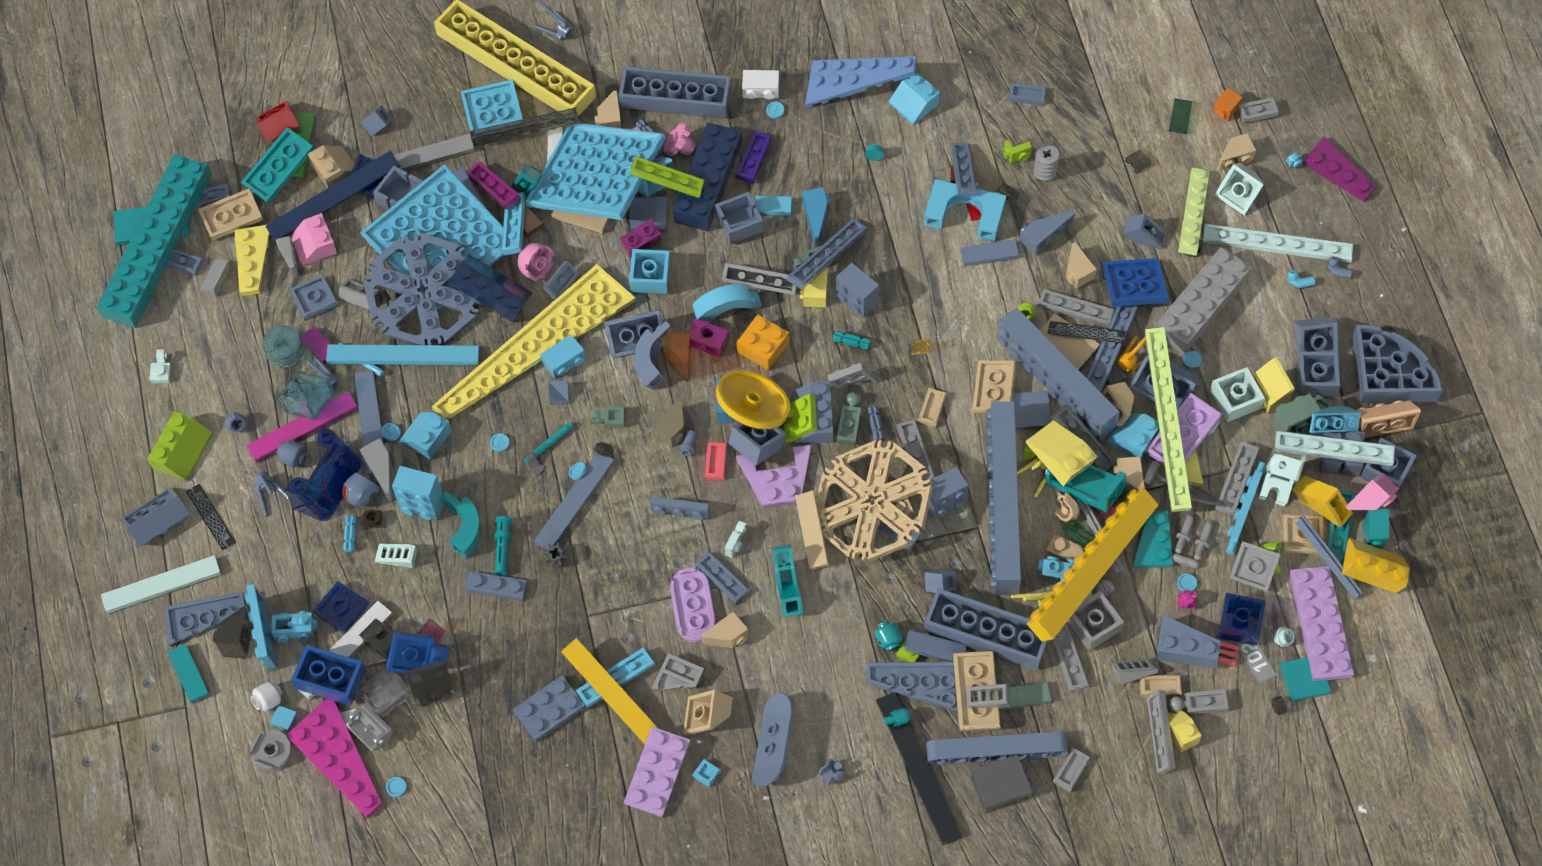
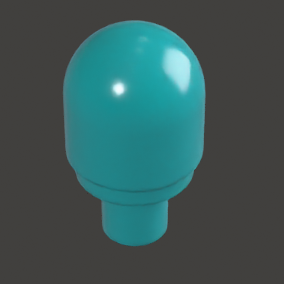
M905 708L894 710L890 713V716L883 718V723L885 726L890 724L894 726L907 724L911 720V713Z

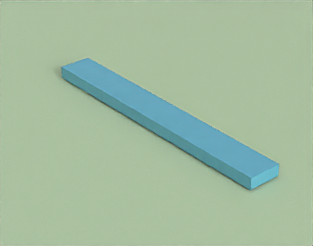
M328 345L326 362L327 364L478 365L479 346Z

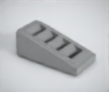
M287 236L276 239L278 248L294 277H298L295 249L291 237Z
M1150 658L1111 663L1113 674L1120 685L1158 673V669Z
M1007 684L967 687V707H1010V689ZM974 692H978V702H974ZM982 692H986V701H983ZM991 692H994V700H991ZM999 692H1003L1002 700H999Z

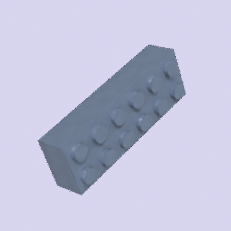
M624 66L618 96L620 108L727 118L731 78L730 76Z
M937 588L924 623V632L964 644L967 647L982 652L993 651L994 656L1035 670L1039 668L1048 640L1042 642L1027 625L1030 620L1029 618Z

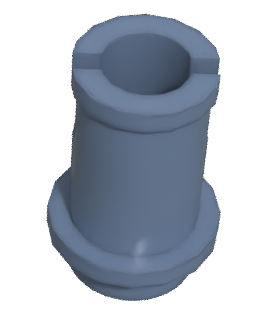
M686 431L683 444L679 447L682 455L691 456L694 453L693 447L698 436L696 432Z

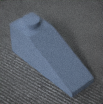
M1073 210L1035 220L1029 225H1025L1020 230L1019 241L1036 255L1074 222L1075 212Z

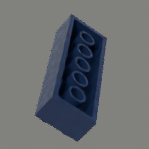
M707 122L687 173L705 180L701 195L697 198L680 192L673 209L674 223L709 232L716 214L715 204L721 201L743 143L742 131Z

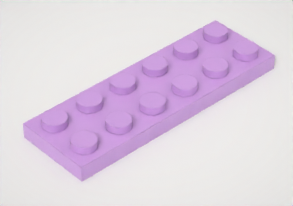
M1330 567L1290 570L1289 576L1312 680L1353 678V668Z

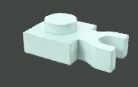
M738 522L735 531L732 532L725 545L726 556L733 558L735 552L738 553L742 546L741 538L747 530L745 528L746 523Z

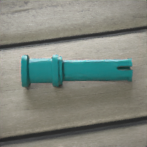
M499 516L495 518L497 531L494 534V538L497 541L494 574L506 576L508 542L512 538L510 526L513 523V519L507 516Z

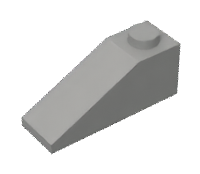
M379 438L359 450L362 458L390 502L392 500V461L389 454L392 452L388 444H383Z

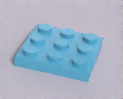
M513 79L460 91L472 139L525 127Z

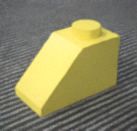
M827 268L804 289H800V299H803V306L826 307Z
M1183 711L1169 712L1171 737L1179 751L1183 752L1198 745L1201 734L1192 718Z

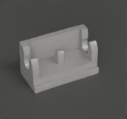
M365 703L349 715L351 719L346 723V727L372 752L390 740L392 729Z

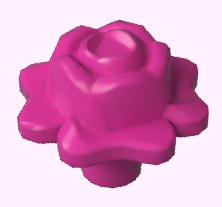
M1188 589L1182 591L1178 596L1179 608L1189 606L1194 610L1198 606L1195 602L1198 596L1197 591H1190Z

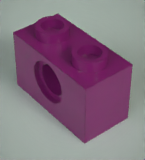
M652 219L620 237L621 245L630 259L632 258V249L647 250L662 240L661 233Z
M694 318L685 336L686 346L721 358L729 341V330L723 326L709 324L706 320Z

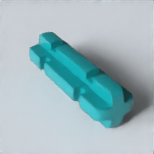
M835 331L833 340L835 342L841 343L842 341L843 344L854 347L861 346L860 348L866 350L870 346V339L863 337L861 339L860 336L849 333L843 334L841 331Z

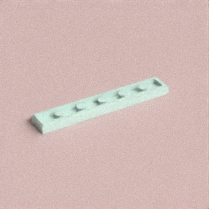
M1277 431L1275 438V451L1300 455L1304 453L1308 456L1393 466L1395 446L1282 431Z
M214 555L103 593L101 597L105 611L109 614L219 576L221 572Z

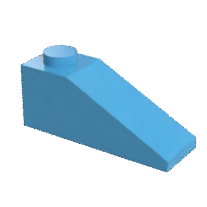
M823 187L802 191V204L815 247L819 246L827 216V205L830 204L828 193L825 194Z

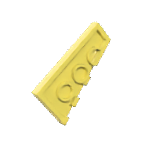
M266 225L234 230L241 296L260 294L264 274L263 268L267 258L266 252L270 242V233L266 229Z

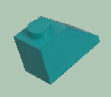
M525 164L511 187L519 193L523 192L527 196L536 185L541 173L535 167Z
M1388 508L1368 510L1361 525L1364 543L1377 548H1382L1386 545L1389 539Z

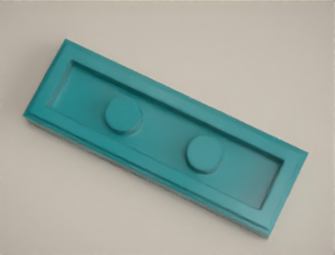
M186 643L168 651L167 653L190 703L192 704L209 696V692Z

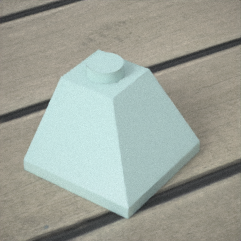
M1240 162L1233 164L1214 195L1245 215L1264 186V183L1254 171Z

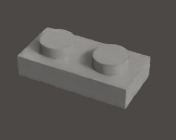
M1273 97L1238 105V111L1243 123L1276 117L1279 113Z

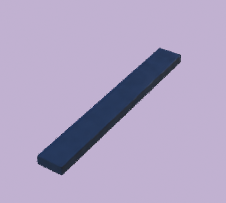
M390 150L265 227L276 242V239L293 233L304 219L320 213H326L385 177L393 166L398 168L401 166Z

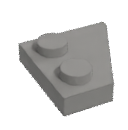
M668 653L652 689L657 691L697 688L705 669Z

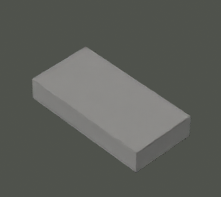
M1073 747L1052 783L1071 793L1091 757Z

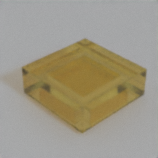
M930 339L911 340V355L929 354Z

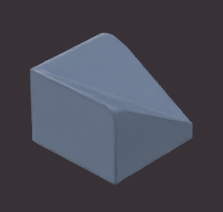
M548 381L550 405L569 403L568 381Z

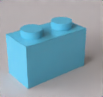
M569 335L540 354L542 364L554 379L565 375L568 370L574 366H579L586 359L584 349L572 335Z

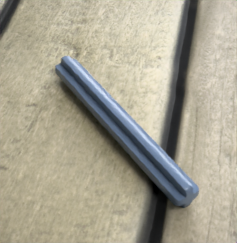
M1304 515L1299 517L1295 521L1297 526L1353 599L1360 597L1363 591L1353 578L1342 575L1343 565L1308 519Z

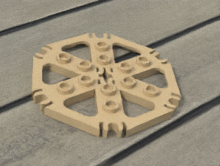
M876 440L835 457L840 463L832 460L831 462L835 465L834 469L829 470L825 468L829 476L822 472L816 499L820 519L822 520L823 534L826 539L851 560L857 561L858 555L862 554L864 562L867 560L871 562L911 545L906 539L915 542L911 537L913 532L921 535L922 532L917 526L924 530L933 491L932 481L930 479L924 481V478L930 474L926 467L894 442L888 441V445L883 448L884 443L881 440L878 442ZM870 454L872 458L865 482L849 469V464L856 459ZM895 458H901L913 468V473L888 483L892 461ZM833 484L839 485L853 497L826 508L828 491ZM915 494H921L922 501L919 515L915 519H910L893 505V503ZM871 497L876 499L873 505L870 503ZM857 519L852 545H846L834 535V529ZM880 519L898 534V540L883 548L875 549L874 540Z

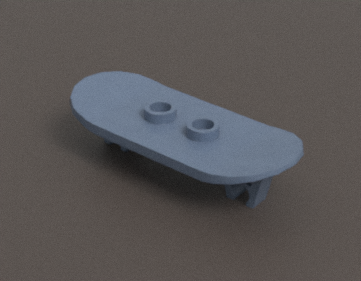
M785 693L772 695L764 707L752 774L753 783L757 787H764L773 781L780 782L784 779L780 778L779 775L785 773L784 767L795 714L793 703Z

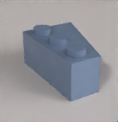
M1162 615L1157 660L1218 669L1221 641Z

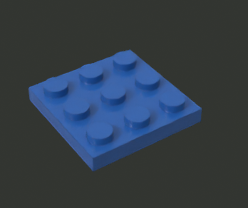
M1158 258L1103 262L1102 269L1112 307L1168 303L1169 296Z

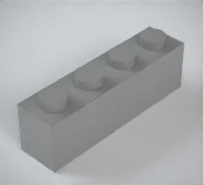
M725 263L722 277L724 282L747 284L750 287L797 295L798 287L787 280L789 274L734 263Z

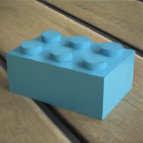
M400 466L392 484L400 510L406 515L415 514L425 520H438L443 506L441 498L443 493L437 475Z

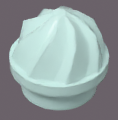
M1280 627L1275 631L1274 642L1281 647H1287L1294 642L1295 636L1291 629Z

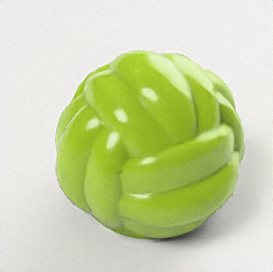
M1024 302L1017 307L1030 321L1036 317V309L1033 304Z

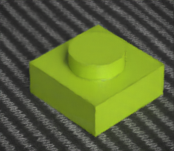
M905 639L896 653V657L904 662H916L920 655L905 651Z

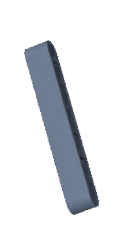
M1065 732L938 739L926 743L927 759L930 765L992 762L1018 755L1019 760L1068 755Z

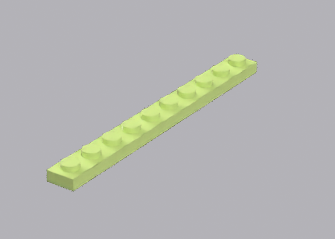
M1165 328L1145 329L1171 512L1191 510L1192 507Z

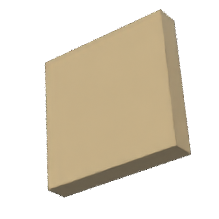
M1283 514V553L1319 554L1295 523L1303 515ZM1304 515L1324 540L1323 516Z

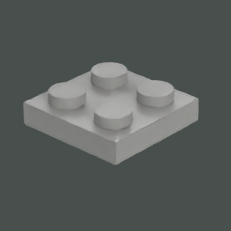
M1242 541L1229 579L1267 592L1280 554Z

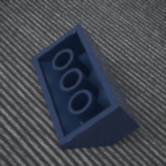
M470 254L460 263L449 283L513 323L532 295L531 291Z

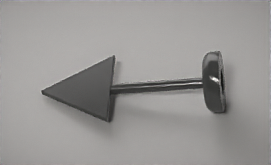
M1156 461L1151 463L1144 479L1145 487H1151L1156 479L1167 483L1166 477L1158 475L1160 464ZM1189 487V492L1194 494L1191 500L1222 507L1227 506L1201 487L1198 490Z

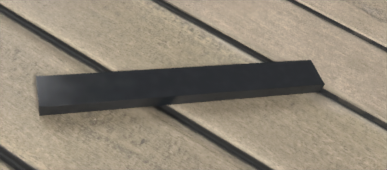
M895 692L876 699L883 718L890 716V713L894 710L902 708ZM909 722L901 726L887 725L942 846L961 838L962 835Z

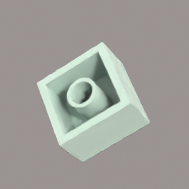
M1247 367L1213 380L1210 392L1227 422L1262 409L1265 400Z

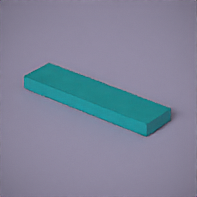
M1339 490L1347 504L1355 498V493ZM1352 515L1342 527L1337 526L1331 521L1329 525L1326 544L1342 565L1344 564Z

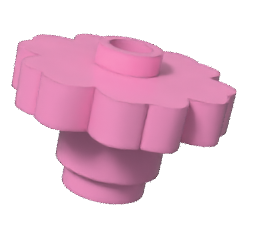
M683 122L679 124L668 136L663 152L669 157L675 156L677 152L689 156L696 146L693 140L688 137L691 133V128Z

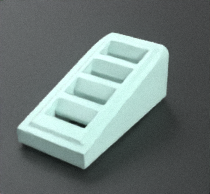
M379 544L375 563L413 568L418 550L416 545ZM383 550H387L385 558H381ZM394 551L393 557L389 558L390 552ZM398 552H401L400 558H397Z

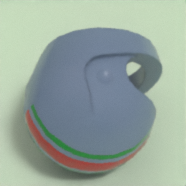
M354 473L344 482L342 493L347 503L355 507H361L370 502L369 497L373 492L379 493L380 487L362 475Z

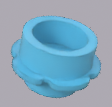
M1297 151L1291 154L1286 160L1289 164L1288 166L1290 168L1292 166L1297 168L1303 162V154L1300 155Z

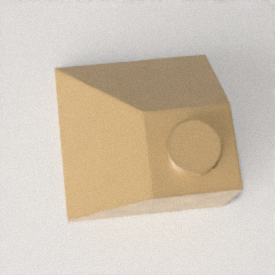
M717 690L689 696L683 735L687 736L714 729L729 718L733 697Z

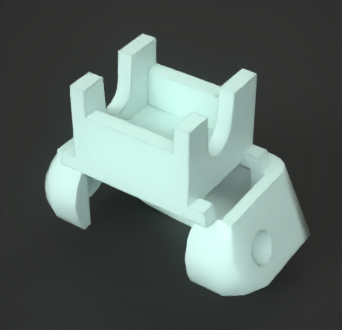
M1302 453L1299 460L1274 454L1266 467L1267 474L1264 477L1258 499L1265 500L1269 491L1274 490L1277 492L1275 504L1285 507L1292 486L1298 483L1306 454Z

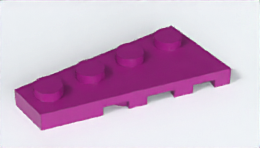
M1323 136L1303 161L1305 166L1363 202L1367 200L1376 187L1325 136Z

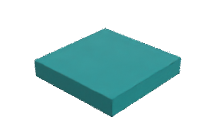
M1308 657L1280 663V670L1291 702L1329 695L1331 693L1327 680H1312Z

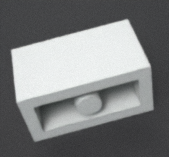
M743 70V98L778 99L779 71Z

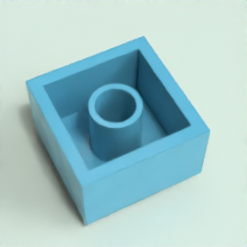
M632 249L629 277L631 293L668 294L671 264L670 251Z

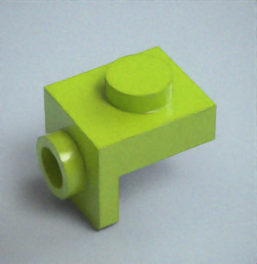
M1009 140L1004 141L1002 152L1011 164L1025 161L1031 157L1032 146L1029 141L1015 147L1011 146Z

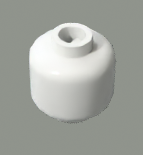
M265 682L253 689L251 701L257 710L269 711L280 704L282 690L277 684Z

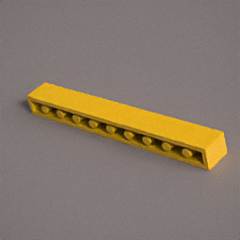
M1145 488L1133 489L1126 495V500L1116 507L1115 514L1105 521L1106 525L1095 534V539L1085 546L1084 553L1074 560L1075 564L1072 568L1068 569L1063 574L1064 578L1052 588L1053 592L1045 597L1041 602V607L1031 614V619L1027 625L1042 642L1055 638L1157 508L1158 504Z

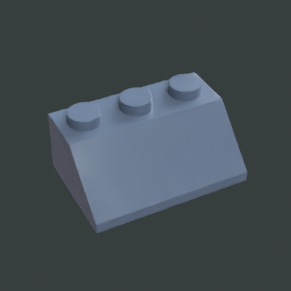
M1147 354L1129 387L1155 402ZM1170 361L1175 401L1178 409L1190 393L1194 394L1202 379Z
M830 381L810 382L792 391V402L809 393L815 395L817 430L796 440L795 445L833 443Z
M169 487L120 520L137 544L142 546L151 543L158 534L162 535L168 532L175 523L179 524L185 521L186 516L190 513L179 496Z

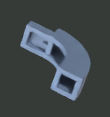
M667 321L658 325L654 332L647 329L640 337L635 349L634 362L637 374L643 383L652 390L667 378L657 363V354L660 347L677 332L674 326Z

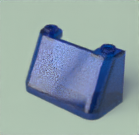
M323 426L317 440L320 446L326 448V451L310 478L307 480L302 477H296L290 481L285 489L295 511L319 521H327L333 516L343 499L344 482L354 473H358L361 468L359 456L333 430Z

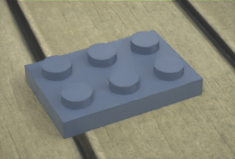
M561 675L513 708V712L535 742H537L586 707L564 676Z

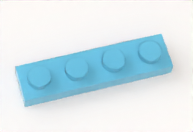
M523 192L518 193L521 199L508 210L505 209L502 240L504 256L522 252L526 200Z
M641 648L608 669L607 672L622 687L655 665L646 650ZM589 683L576 690V693L587 708L603 699Z

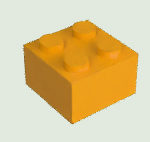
M757 314L738 339L737 353L769 371L788 346L789 332Z

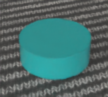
M872 144L866 147L865 156L867 159L879 161L883 158L884 149L880 145Z

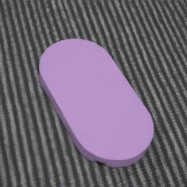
M692 567L683 568L676 573L670 582L675 621L678 633L683 639L698 643L702 642V634L716 624L710 585L707 576L698 569Z

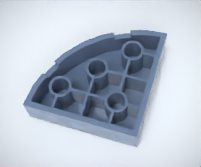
M1356 324L1352 338L1360 403L1395 402L1399 400L1403 402L1409 400L1411 402L1438 401L1442 392L1439 377L1435 369L1429 364V359L1417 346L1397 333H1389L1381 330L1380 327Z

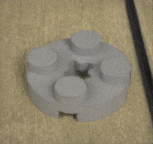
M268 730V732L259 734L254 738L250 747V753L256 766L260 769L279 771L289 761L292 754V745L284 733L278 730ZM272 746H275V753L268 755L267 748L271 749Z

